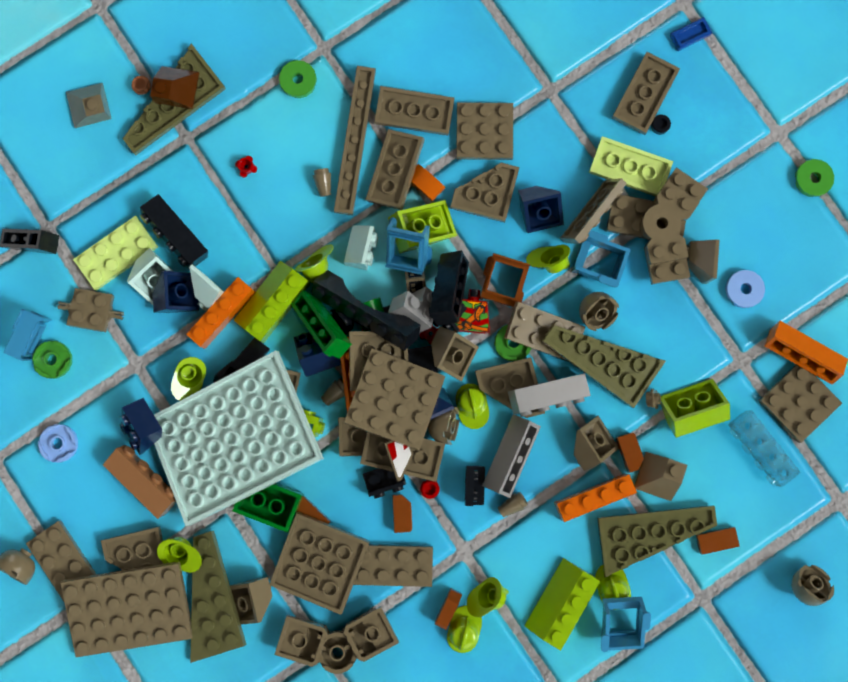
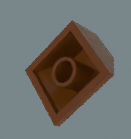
M162 66L153 77L150 97L157 104L193 109L200 73Z

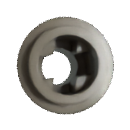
M329 169L314 170L313 179L320 197L330 196L331 173H329Z
M341 378L334 380L323 394L321 399L326 405L329 406L345 396L343 380Z
M521 492L513 493L511 498H508L498 507V510L505 517L524 510L528 503Z

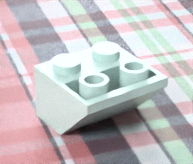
M352 226L344 259L346 266L367 270L368 266H372L374 258L372 248H376L378 242L374 226Z

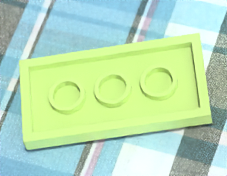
M602 136L589 173L605 179L622 178L627 183L625 186L657 196L668 179L673 161Z
M135 215L73 260L93 289L97 291L133 266L135 261L149 248L154 251L158 248V245Z

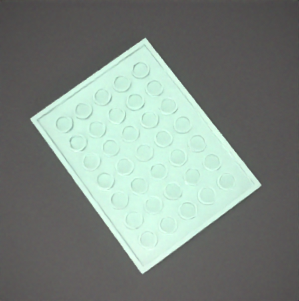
M276 350L154 414L162 428V437L154 445L185 526H191L324 459L280 353Z

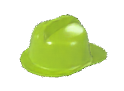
M330 244L321 247L308 259L299 264L295 271L302 272L307 280L313 283V280L328 270L327 257L333 251L334 246Z
M564 244L537 248L528 254L526 262L532 267H544L549 273H558L570 267L568 260L570 248Z
M188 357L178 363L171 382V392L177 400L181 401L202 389L206 376V366L201 359Z
M476 384L461 386L456 393L459 418L466 427L479 429L489 419L486 395L479 390V386Z
M183 537L164 540L157 548V555L164 564L180 561L181 570L184 572H196L202 565L200 553Z
M603 565L598 568L595 577L601 581L597 587L601 601L605 598L631 597L630 586L623 570L605 577Z
M489 577L470 592L467 598V610L474 617H482L492 610L501 608L505 604L506 595L509 591L501 585L497 578Z
M466 605L459 607L455 611L447 633L449 646L458 653H466L475 648L482 627V618L470 615Z

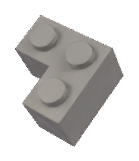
M427 287L412 294L406 291L392 298L388 313L405 315L421 325L420 332L431 328L433 318L429 315L432 291Z

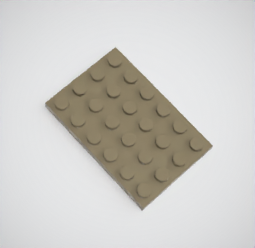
M180 561L65 579L60 582L75 657L192 639L191 617Z

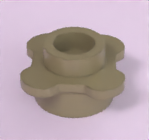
M651 389L650 392L646 393L648 407L658 409V404H661V396L657 390Z

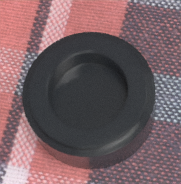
M662 114L657 115L651 123L652 131L659 135L665 134L671 127L670 119Z

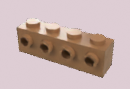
M123 445L116 448L104 462L103 466L157 519L166 515L176 504L171 487L163 481L159 474L154 473L149 468L148 463L141 460L131 447Z

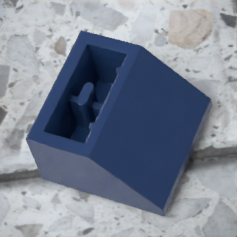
M310 332L293 337L298 360L306 377L341 365V359L334 356L329 357L323 353Z
M144 398L122 407L120 428L124 435L127 434L129 436L131 448L137 450L138 454L141 455L162 437V428Z

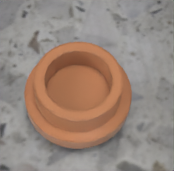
M137 76L133 79L132 89L135 93L144 95L149 92L151 83L147 77Z

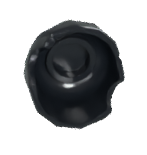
M336 309L330 310L332 312L331 316L346 335L348 332H351L354 321Z

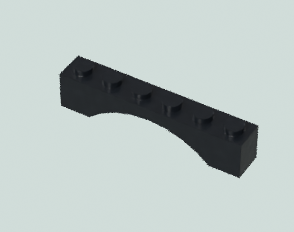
M327 270L313 280L312 296L405 351L418 340L421 327L419 323L405 315L384 313L363 304L349 292L343 279Z

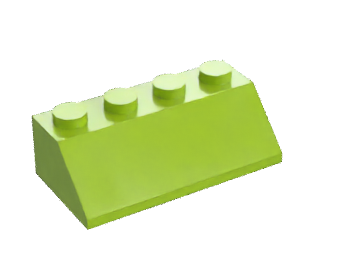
M280 261L235 317L234 321L260 342L265 343L291 310V303L302 290L305 291L309 287L310 282Z
M563 558L524 626L542 640L561 651L601 581Z

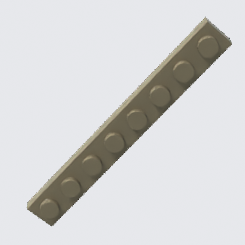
M357 66L334 213L352 216L354 213L376 68Z

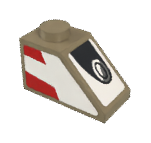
M390 441L384 443L395 478L399 482L409 466L415 449Z

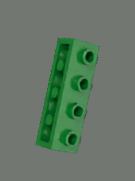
M302 290L291 303V306L323 353L329 357L334 356L340 359L352 343L323 303L312 296V294Z

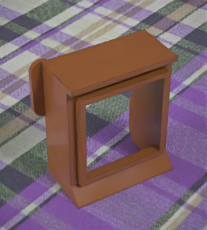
M493 253L492 256L487 258L483 271L486 278L480 294V300L484 298L510 306L513 310L515 302L522 303L524 296L522 289L530 264ZM495 262L523 270L515 298L487 290Z

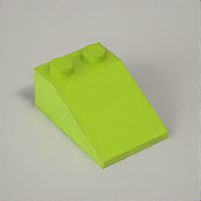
M446 200L400 210L388 217V220L392 217L397 220V228L422 233L426 225L430 226L429 245L457 236ZM400 238L395 239L399 254L419 249V242Z

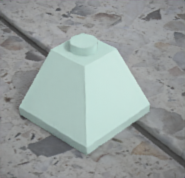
M149 248L135 261L127 282L153 305V291L161 272L173 270Z
M191 265L189 268L194 295L199 300L197 304L207 311L224 291L202 271Z

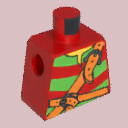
M469 289L468 300L463 299L462 303L467 309L459 318V323H455L460 329L459 332L489 334L488 303L486 301H479L480 290Z

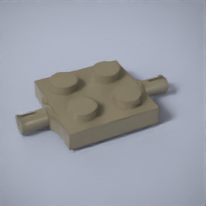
M75 288L73 299L70 303L61 301L58 303V309L68 310L69 312L66 325L75 328L106 333L111 318L123 320L122 316H124V312L113 311V294Z

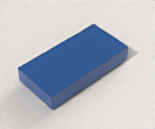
M703 17L672 32L669 36L676 49L680 51L711 36L712 31Z

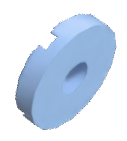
M742 270L736 272L728 279L725 290L728 299L735 306L750 308L760 303L764 297L765 285L762 278L754 271ZM742 284L749 286L750 291L748 294L742 293Z
M54 424L48 426L42 431L38 441L40 454L44 459L51 462L61 463L67 461L74 456L78 449L77 435L72 428L66 425ZM57 438L62 440V446L59 449L54 447V441Z

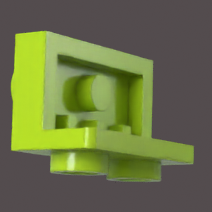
M304 410L308 422L314 424L312 429L314 436L319 437V434H323L325 428L323 418L316 417V412Z

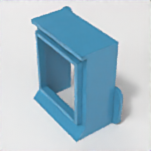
M393 217L390 218L386 229L387 255L385 267L422 275L426 266L432 262V248L428 246L430 226L426 225L423 232L418 233L397 228V220ZM400 238L419 242L418 259L395 255V239Z
M590 231L588 233L589 237L581 243L571 272L612 287H618L631 249L608 241L606 235ZM590 245L619 254L611 278L583 268Z
M21 309L13 325L15 330L3 353L21 361L31 360L28 357L33 355L47 326L45 323L51 321V319L33 311L29 312Z
M642 597L602 599L601 651L644 649L645 630L650 629L651 614L646 611ZM637 608L635 630L610 631L609 610Z

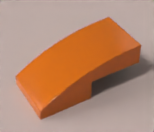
M418 164L416 166L411 184L433 201L445 189V186L421 165Z

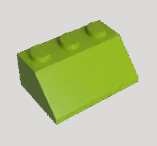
M713 379L661 396L663 413L669 428L676 438L730 420V403Z

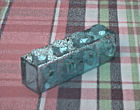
M752 410L743 412L728 424L731 428V434L736 439H740L743 443L742 448L744 451L754 457L755 465L760 470L765 471L767 480L773 486L783 487L801 473Z

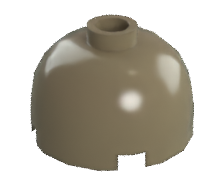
M593 292L582 300L579 307L580 318L589 329L597 331L596 329L602 328L604 330L617 319V307L619 308V305L609 294Z
M457 407L430 419L428 430L432 439L452 445L450 441H455L459 428V420H456V414L459 415Z
M23 548L20 551L11 549L3 552L0 555V571L27 585L35 573V563L30 558L32 554Z
M804 565L792 578L791 587L794 595L800 602L806 605H822L834 595V585L831 587L829 575L816 565H811L810 567Z

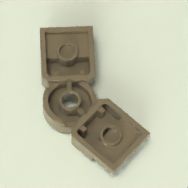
M677 167L655 197V205L644 213L640 221V231L643 237L649 240L644 247L651 285L690 278L686 241L684 237L679 235L682 222L690 218L708 188ZM657 220L664 223V229L657 226Z
M381 606L348 622L344 631L335 630L329 632L324 624L287 615L274 655L311 667L320 662L326 671L340 674L348 671L356 659L365 662L398 644L399 640ZM336 647L341 648L343 655H334L333 649Z

